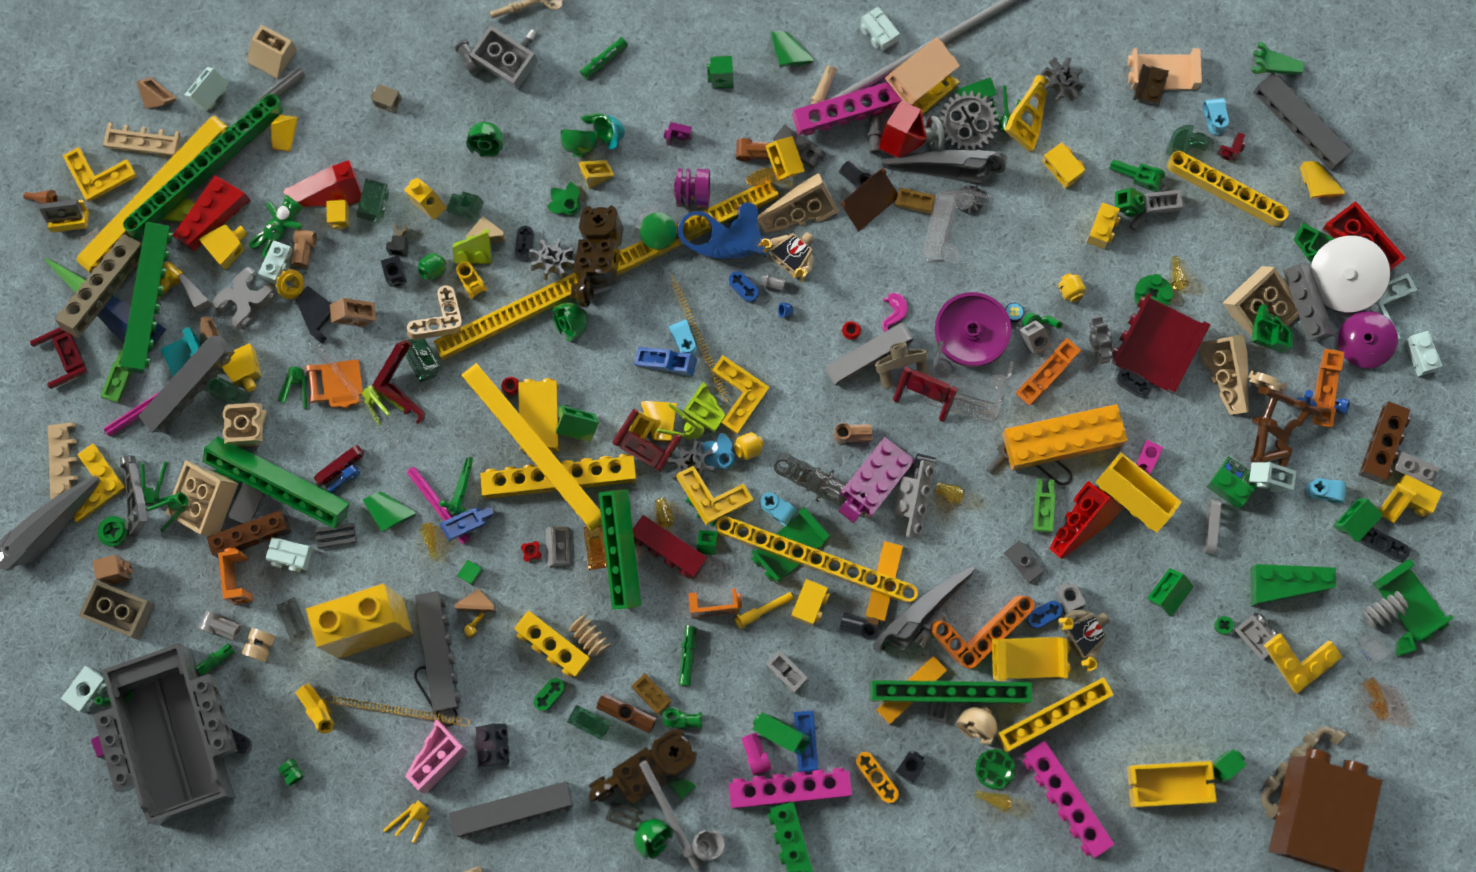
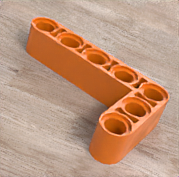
M1015 596L967 643L949 623L944 621H934L930 625V633L958 665L971 669L992 651V639H1004L1033 611L1034 601L1027 596ZM1022 600H1025L1026 606L1024 609L1020 608V602ZM1011 613L1012 620L1007 623L1006 616ZM940 625H943L944 632L943 634L939 635L937 631L938 627ZM997 627L998 634L993 637L992 629ZM956 639L957 647L952 649L951 642ZM983 640L984 647L979 650L978 643ZM966 654H969L970 661L967 664H965L963 660L964 656Z

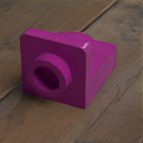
M670 122L669 128L666 127L664 131L667 145H671L673 136L679 140H691L693 134L692 127Z

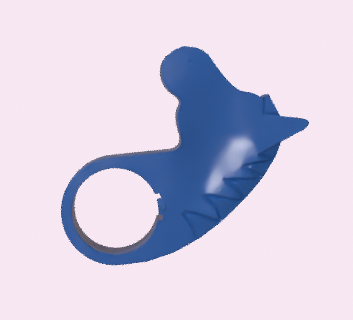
M744 203L738 208V219L733 221L729 229L702 211L686 214L678 224L677 233L682 244L700 255L726 259L745 257L754 253L768 254V252L763 253L765 249L763 246L758 247L764 237L761 236L757 228L758 209L752 203ZM701 216L708 221L711 228V238L708 243L693 245L686 240L683 234V226L689 217Z

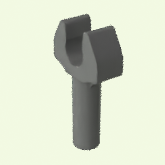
M1005 443L998 446L999 455L986 468V471L990 474L1004 460H1009L1008 454L1004 451L1006 448Z

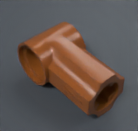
M748 138L737 139L736 160L770 159L765 146L772 142H753Z

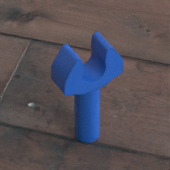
M1311 390L1305 392L1304 398H1297V400L1305 401L1306 404L1313 407L1317 405L1316 402L1312 401L1313 392Z
M351 465L343 470V475L327 487L329 492L333 493L348 480L356 478L360 474L358 467Z

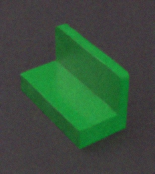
M560 405L557 411L560 420L555 430L556 434L591 442L599 424L596 414Z
M1358 498L1337 520L1333 527L1337 531L1346 532L1355 542H1359L1383 515L1369 499Z
M1169 568L1147 599L1150 603L1161 607L1168 616L1172 617L1193 589V585L1184 574Z

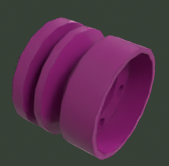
M683 168L677 169V175L674 180V197L677 207H682L683 199H685L686 207L689 208L691 199H695L696 208H709L710 169H697L695 177H692L690 168H687L686 177L683 176Z

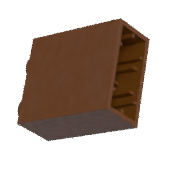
M1307 748L1305 756L1289 757L1268 852L1332 872H1363L1382 779L1367 775L1369 766L1364 763L1344 760L1343 767L1330 764L1332 754L1318 749Z

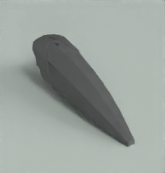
M983 150L930 151L908 154L900 158L886 159L882 161V167L982 184L985 180H988L991 173H1003L1005 171L1007 156L1000 152Z
M93 476L56 496L28 516L13 530L9 531L0 540V569L9 571L18 565L34 562L44 549L48 548L97 488L101 481L98 476Z
M971 566L959 572L918 598L885 629L872 645L873 649L878 653H882L886 647L893 646L905 651L921 632L923 625L927 624L934 612L938 611L972 576L975 568Z

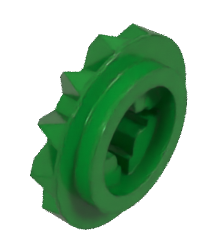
M118 516L105 518L97 529L99 540L109 547L118 546L120 543L125 542L126 536L129 535L128 530L125 528V520ZM112 526L115 529H119L117 532H115V537L112 534H109V532L112 531Z

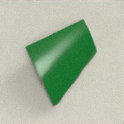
M771 32V41L779 68L794 64L801 66L813 63V58L788 32Z
M1302 223L1293 240L1312 264L1318 251L1335 238Z
M1260 305L1253 326L1251 342L1280 353L1292 349L1293 331L1284 325L1277 315L1273 317L1266 310L1268 308L1266 305Z
M383 492L372 494L363 499L383 533L398 523L402 524L416 515L412 509Z

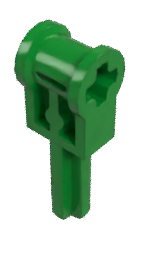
M1115 159L1112 160L1109 167L1112 171L1134 178L1133 184L1153 192L1160 190V182L1166 175L1162 169L1140 163L1139 168Z

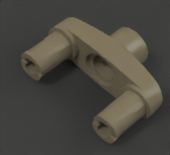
M903 342L891 345V355L879 360L875 364L884 389L894 386L890 372L892 369L916 363L918 372L930 376L927 364V351L923 349L908 350L907 344Z

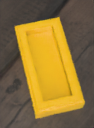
M1398 483L1378 509L1382 513V517L1395 524L1415 497L1416 492Z

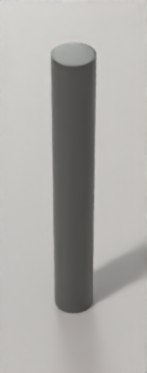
M1163 185L1158 192L1168 191L1169 187ZM1153 199L1149 201L1150 208H1153ZM1145 207L1144 211L1139 213L1129 225L1133 231L1137 229L1149 214L1146 213Z

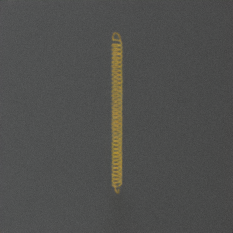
M689 324L692 329L698 327V325L691 327L693 324ZM719 379V380H717V381H714V382H715V385L718 386L719 384H716V382H718V381H720V380H722V379ZM716 386V388H718V391L720 392L726 390V388L723 390H719L721 387Z
M344 698V703H343V704H344V706H347V705H348V701H347V704L345 705V699H346V698ZM362 701V706H361L360 708L365 709V708H366V705H365V707L363 708V702H364V701ZM373 703L372 709H373V711H376V710H377V706H376V709L374 710V703Z

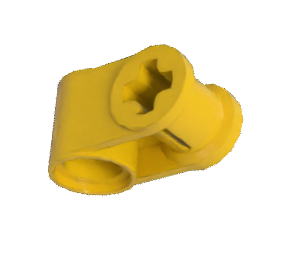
M462 262L457 266L456 272L471 300L482 291H488L470 263ZM464 270H471L467 276L462 275Z

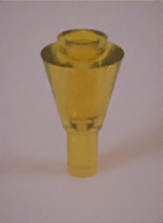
M1175 255L1171 257L1173 268L1170 286L1175 290H1183L1190 282L1180 265L1179 256Z
M433 522L422 524V528L418 530L428 547L430 559L437 558L435 546L437 525L433 526Z
M976 790L974 796L987 801L988 804L1002 813L1010 810L1013 799H1010V794L986 793L980 790Z

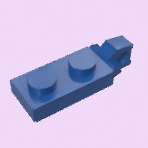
M491 507L481 511L479 508H472L441 522L440 527L450 542L487 524L486 520L491 518L494 512Z

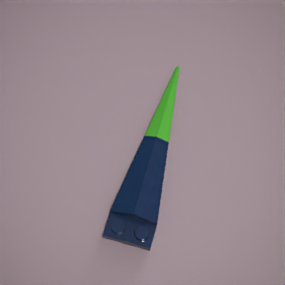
M44 258L75 293L79 290L81 284L86 281L50 259ZM112 296L97 316L124 344L131 306ZM158 322L156 333L152 332L151 339L154 340V345L167 330Z

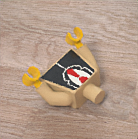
M808 232L801 238L792 233L770 240L764 238L759 243L758 247H765L763 253H767L771 249L769 251L770 258L792 275L793 278L797 279L800 277V282H803L805 277L812 271L814 257L812 255L813 250L809 245L814 241V238Z

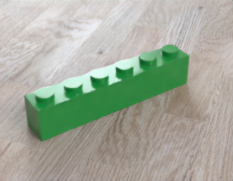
M628 489L599 492L612 610L642 606Z

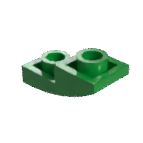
M991 77L954 90L960 97H962L963 91L966 92L967 96L973 91V96L975 97L980 93L981 99L985 96L988 99L998 95Z

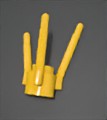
M417 801L415 804L412 803L405 812L384 828L383 832H387L409 814L410 817L395 833V836L398 837L413 819L418 822L422 819L412 840V843H416L425 822L430 817L427 815L430 810L420 801Z

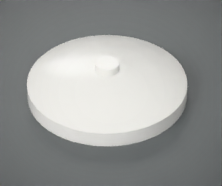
M1343 236L1328 242L1318 251L1311 265V270L1323 303L1331 309L1340 312H1358L1371 307L1384 295L1390 281V266L1384 252L1372 241L1359 236Z

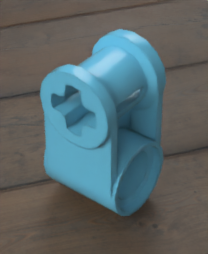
M1224 98L1204 100L1203 111L1210 133L1215 136L1222 135L1229 123Z
M685 319L669 326L680 353H689L695 356L697 347L687 320Z
M1317 478L1308 483L1305 490L1310 498L1332 503H1344L1346 482Z
M772 492L765 493L761 498V508L784 526L789 524L798 511L793 505ZM773 499V505L766 506V500Z

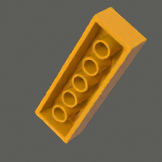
M1117 404L1006 428L1002 433L1012 471L1124 446L1128 441Z

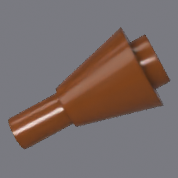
M54 190L35 193L24 192L23 194L24 199L34 200L40 204L58 202V196Z

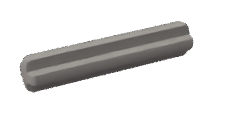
M297 67L260 96L258 101L260 102L265 96L270 94L279 97L306 75L302 68Z

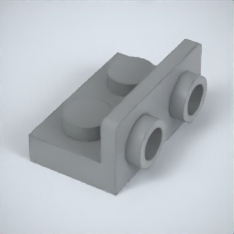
M1400 450L1398 451L1397 458L1399 460L1395 466L1396 471L1407 474L1429 485L1433 484L1440 467Z
M1255 612L1239 625L1235 631L1257 656L1263 660L1269 655L1263 645L1279 633L1275 629L1271 630L1266 625L1268 622L1264 616L1258 615Z

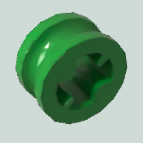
M1227 616L1218 618L1214 623V629L1221 635L1228 634L1234 627L1232 619ZM1226 621L1228 623V625L1226 626L1228 627V630H1226L1225 628L1220 629L1219 626L1221 624L1219 622Z

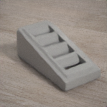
M1181 190L1143 194L1146 213L1176 212L1184 208ZM1156 198H1159L1161 207H1158ZM1163 198H1166L1167 206L1164 205ZM1170 198H1173L1174 205H1171ZM1149 199H1153V208H1150Z
M183 274L179 275L194 308L198 312H202L212 306L211 302Z

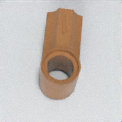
M295 230L292 265L308 267L311 251L315 247L317 240L315 231Z
M840 423L834 430L833 438L838 444L871 442L872 427L871 424L848 425L847 423ZM844 430L847 436H839L838 431Z

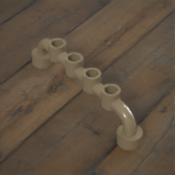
M1327 726L1320 727L1314 733L1309 731L1302 739L1305 742L1301 748L1296 746L1289 755L1291 757L1305 756L1306 749L1312 748L1325 734L1332 737L1330 741L1337 746L1346 736V733L1341 728L1337 731ZM1285 760L1276 768L1279 773L1275 777L1270 775L1263 783L1266 788L1261 794V803L1267 810L1265 815L1271 820L1278 812V804L1275 802L1272 805L1269 802V796L1285 778L1288 764Z

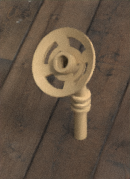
M563 0L517 1V3L513 2V5L510 3L507 7L491 11L490 16L494 19L509 13H518V10L521 12L522 9L542 2L544 6L551 10H557L562 6Z

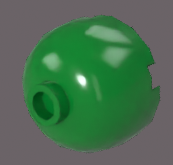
M479 122L470 128L466 145L473 154L475 151L480 153L479 156L493 157L498 155L499 151L503 149V133L497 125L490 122Z
M561 130L560 139L562 147L567 152L573 153L572 157H584L585 153H590L596 146L597 131Z
M568 302L553 308V311L556 313L553 315L555 326L560 334H562V331L565 333L566 341H572L584 333L588 319L584 309H581L575 303Z
M653 818L641 822L635 829V848L646 860H648V857L654 859L668 846L663 844L668 837L672 839L674 831L671 826L659 819Z

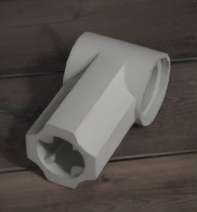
M206 610L198 628L235 641L241 631V625Z

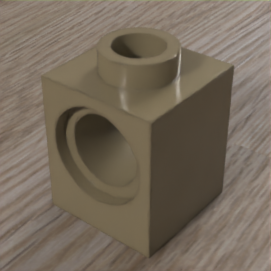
M378 84L371 94V100L375 107L394 114L402 99L398 90Z

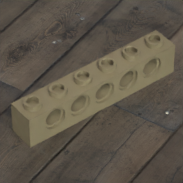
M124 234L115 242L109 253L103 257V260L93 269L88 279L81 284L79 290L69 299L63 310L57 314L55 321L62 330L80 338L139 264L141 242Z

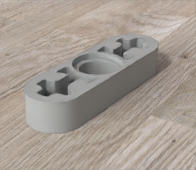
M1210 498L1208 503L1203 549L1206 554L1215 555L1221 499Z

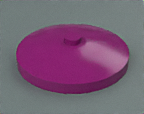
M978 292L962 293L949 299L940 309L934 326L935 339L941 352L952 362L965 367L985 366L997 360L1006 350L1011 337L1010 318L1005 308L991 296Z

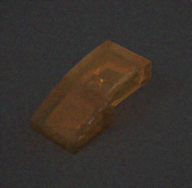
M1374 677L1368 678L1361 683L1373 698V701L1367 705L1380 721L1385 720L1389 717L1385 697Z

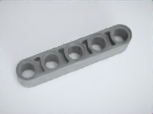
M900 323L831 363L825 368V371L834 385L837 386L879 360L891 355V345L902 342L908 345L914 338L906 325Z

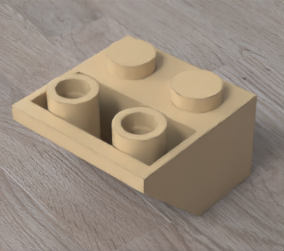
M261 25L251 39L247 63L279 79L297 49L290 39Z

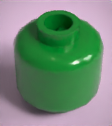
M430 253L419 261L417 269L423 279L433 281L445 273L446 261L443 256Z

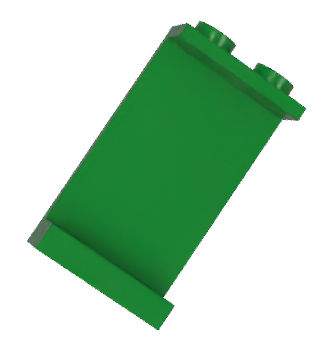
M805 507L799 511V515L790 521L787 526L776 533V535L817 550L830 539V535ZM778 542L774 548L777 551H782L785 548V544ZM759 549L751 551L753 563L758 568L761 566L766 571L764 573L766 578L770 582L774 580L776 584L800 565ZM801 549L793 551V556L796 558H800L804 554Z
M1408 559L1374 581L1373 584L1385 600H1387L1389 595L1395 597L1394 593L1396 591L1403 596L1409 609H1405V616L1400 612L1398 613L1399 620L1408 632H1411L1416 642L1419 640L1425 642L1434 636L1432 632L1439 629V631H1442L1450 626L1449 621L1454 617L1452 615L1445 616L1410 569L1414 566V563L1411 559Z

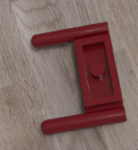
M60 327L30 341V345L36 347L52 339L63 367L67 374L48 382L47 386L49 389L58 387L88 373L73 335L62 330Z
M905 367L893 396V401L896 403L900 402L906 386L907 389L941 403L945 402L939 415V420L944 422L947 419L958 388L955 386L950 387L948 383Z
M633 409L613 439L612 444L661 472L668 458L671 457L682 440V436L676 434L664 452L663 449L636 433L629 431L639 415V411Z

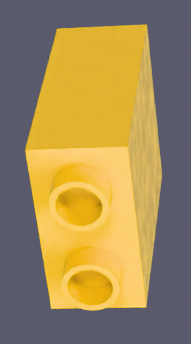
M384 583L306 608L316 647L338 659L414 635L403 597Z

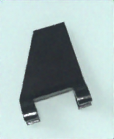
M307 286L295 300L310 335L323 344L327 338L319 330L331 317L330 304L332 303Z

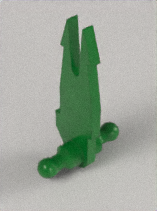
M470 456L465 459L451 502L448 503L445 500L439 502V506L447 508V511H450L452 515H459L468 511L461 506L468 484L470 469L472 468L473 458Z

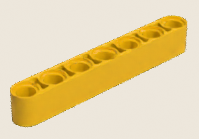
M1174 152L1168 161L1167 166L1172 173L1271 226H1281L1288 217L1289 212L1284 205L1184 152ZM1174 160H1178L1181 165L1175 164ZM1190 169H1195L1198 174L1192 173ZM1207 178H1212L1214 183L1209 182ZM1224 187H1229L1231 192L1226 191ZM1240 196H1246L1248 200L1245 201ZM1257 204L1264 206L1265 209L1258 208ZM1274 213L1279 214L1281 219L1275 217Z

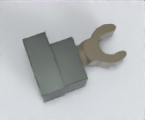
M395 223V235H392L391 242H387L386 250L389 255L407 256L409 242L404 235L407 233L408 228L404 224V228L399 231L398 225Z

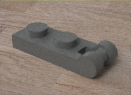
M784 124L773 137V140L793 136L801 161L814 169L817 161L824 157L825 152L802 136H798V133ZM810 152L813 153L812 157H808L807 155Z

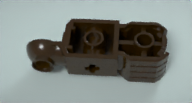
M589 205L581 212L579 230L583 239L578 241L574 273L578 282L571 286V298L586 308L589 307L590 301H593L594 287L611 286L616 283L620 257L619 246L622 242L624 228L618 211L612 205L608 208L597 207L593 209Z
M672 729L656 739L651 750L645 747L613 768V775L606 779L602 776L589 785L591 789L589 801L590 803L596 800L598 803L603 802L615 793L613 789L618 786L626 799L636 805L654 793L639 765L641 762L647 761L661 788L669 783L667 780L669 777H678L692 768L697 760V752L692 751L689 741L683 737L684 731ZM672 749L679 750L677 752L678 757L674 758V756H669Z

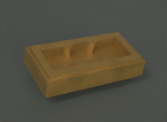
M899 187L895 207L931 215L936 195Z
M646 673L631 686L657 715L662 713L672 703L668 696Z

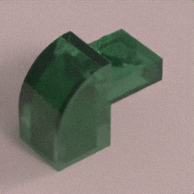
M1194 125L1181 126L1172 134L1165 154L1172 155L1176 151L1187 153L1188 146L1205 151L1211 137L1200 132L1193 133Z
M464 191L461 195L453 193L445 210L448 213L462 216L468 221H477L484 201L478 195Z
M575 705L567 720V723L600 740L607 734L609 724L611 723L578 705Z

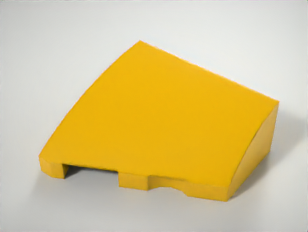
M1306 161L1302 163L1300 170L1304 184H1307L1311 199L1345 195L1344 190L1319 162Z
M641 402L644 414L656 420L650 430L653 441L670 443L673 439V435L656 431L657 429L674 431L676 412L668 406L669 402Z

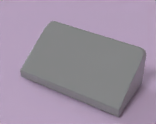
M243 483L228 517L242 524L252 521L264 493Z
M551 526L546 529L547 567L570 566L569 527Z

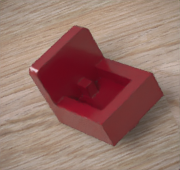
M1238 132L1231 148L1221 145L1217 155L1221 156L1224 160L1235 161L1239 152L1242 153L1246 142L1243 141L1245 134Z

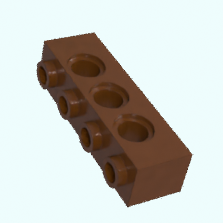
M1389 401L1382 406L1358 474L1359 476L1380 484L1386 479L1389 480L1393 471L1391 469L1392 462L1396 461L1399 454L1396 450L1398 445L1402 444L1405 437L1403 430L1409 425L1411 420L1409 416L1410 409ZM1389 422L1395 424L1396 430L1390 428ZM1383 439L1389 442L1390 447H1386L1383 444ZM1377 457L1383 459V465L1377 462Z
M277 511L208 536L207 541L211 554L219 559L218 553L224 552V549L236 548V550L241 551L269 541L272 537L277 538L291 533L286 514L282 511Z

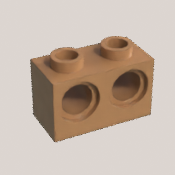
M342 298L330 304L332 323L364 327L376 321L374 302Z
M117 555L92 560L96 580L107 585L132 580L133 568L127 560Z

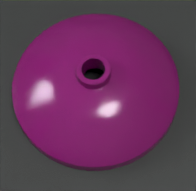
M1365 311L1352 315L1343 323L1338 333L1339 350L1344 352V358L1350 364L1359 368L1370 369L1385 364L1394 355L1398 345V334L1394 324L1386 316L1377 312ZM1371 335L1372 339L1370 341H1366L1364 339V336Z

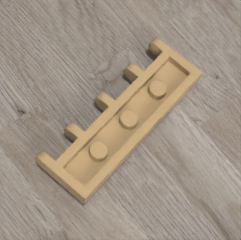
M113 123L107 124L103 141L105 148L172 157L178 151L181 137L180 131H176L174 137L165 136L164 129H160L158 135L148 134L147 127H142L141 132L129 131V125H124L123 130L113 129Z
M74 422L48 425L51 500L72 488L71 481H78V476H71V463L77 462L76 457H70V445L77 444L76 439H70L69 428L76 427Z

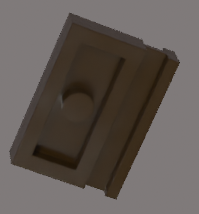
M1143 64L1133 100H1140L1143 103L1159 107L1169 70L1153 66L1148 67L1146 64Z

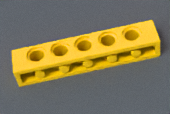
M1103 677L999 732L996 736L1004 751L1008 752L1110 698L1114 694Z

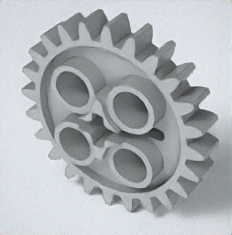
M963 91L962 97L958 94L955 95L956 100L950 97V105L944 104L947 110L940 111L944 115V117H939V120L943 122L944 135H947L945 142L951 140V147L957 144V150H960L961 147H964V150H968V147H971V150L975 151V146H978L981 150L982 143L988 145L987 138L993 140L994 136L991 133H997L998 131L994 127L998 126L999 122L994 120L999 115L993 114L997 108H991L992 101L986 103L987 96L981 99L980 93L975 97L973 96V91L970 92L969 96ZM974 105L978 108V112L971 113L968 108ZM961 107L965 108L968 119L973 120L971 126L977 136H973L969 123L965 124L966 116ZM954 113H958L962 119L954 121L951 116ZM983 122L986 125V129L979 130L976 124ZM961 130H967L969 132V136L967 138H962L959 135V132Z

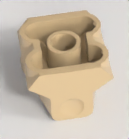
M231 404L224 407V444L236 445L240 448L259 446V442L263 441L262 432L267 417V410H262V404Z

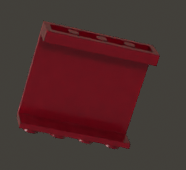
M1148 293L1146 297L1142 296L1139 300L1137 307L1140 309L1137 314L1133 313L1128 321V324L1131 326L1128 331H1123L1119 339L1122 343L1119 348H1114L1111 363L1122 369L1131 370L1150 383L1174 394L1211 324L1205 321L1201 323L1150 298L1151 294Z

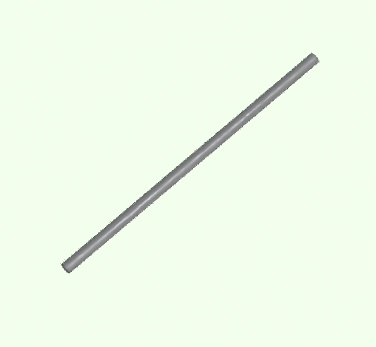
M1001 0L941 34L938 38L943 43H946L1019 0ZM928 43L832 98L866 89L887 77Z

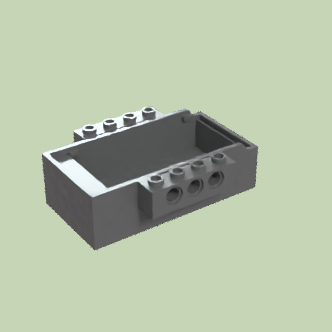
M180 643L102 670L112 708L93 715L114 792L123 793L135 788L146 822L152 825H162L235 798L224 756L237 752V748L216 677L211 674L200 677L198 670L195 668L196 661L192 649ZM132 690L133 697L130 702L126 703L125 699L128 696V691Z

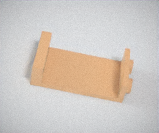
M936 37L892 71L885 79L902 101L912 105L960 65L955 57L946 49L944 43Z
M1133 48L1131 55H1128V66H1131V72L1128 74V83H1131L1132 90H1136L1143 64H1146L1148 67L1153 66L1169 70L1164 90H1198L1202 83L1200 48H1193L1190 55H1137V48Z

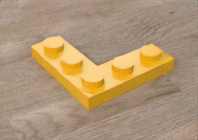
M79 147L62 155L88 203L137 177L128 159L95 176Z
M722 355L711 372L741 391L742 394L721 424L738 434L770 387Z
M94 443L77 454L91 475L98 476L101 480L97 488L73 516L78 523L126 489Z
M694 466L676 475V478L705 525L754 500L744 483L713 498Z
M1277 634L1263 645L1293 692L1297 694L1343 658L1334 643L1329 640L1301 663L1281 634Z

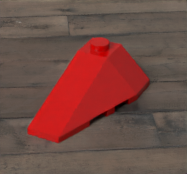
M350 160L332 165L283 190L285 195H288L303 207H327V201L346 200L348 205L364 201L355 169Z
M1087 481L1075 496L1073 502L1076 504L1072 512H1067L1065 517L1068 520L1064 527L1059 528L1049 548L1061 559L1108 526L1123 509L1090 481Z

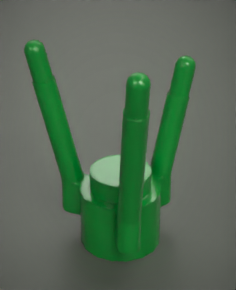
M1003 85L1005 115L1001 116L1002 119H1000V116L996 119L999 122L997 128H1000L1001 132H1005L1004 130L1010 118L1006 85ZM990 98V101L993 102L992 108H995L996 104L994 102V99ZM1020 99L1017 100L1016 107L1020 103Z
M289 367L277 400L281 401L282 399V403L285 404L291 385H299L301 382L303 408L307 409V376L303 375L304 370L302 368Z
M166 461L163 463L155 492L153 488L146 487L144 463L140 465L141 486L145 504H155V499H159V491L167 466Z
M183 492L158 499L157 504L146 508V511H151L168 505L171 510L177 511L160 529L161 532L168 528L181 513L186 511L185 506L188 505V498Z

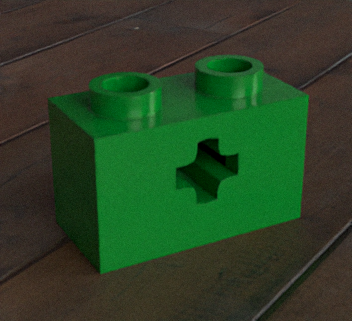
M732 56L710 57V64H707L708 83H712V89L734 88Z
M1231 749L1225 751L1212 762L1213 775L1219 782L1231 779L1247 766L1244 762L1245 757L1238 750Z

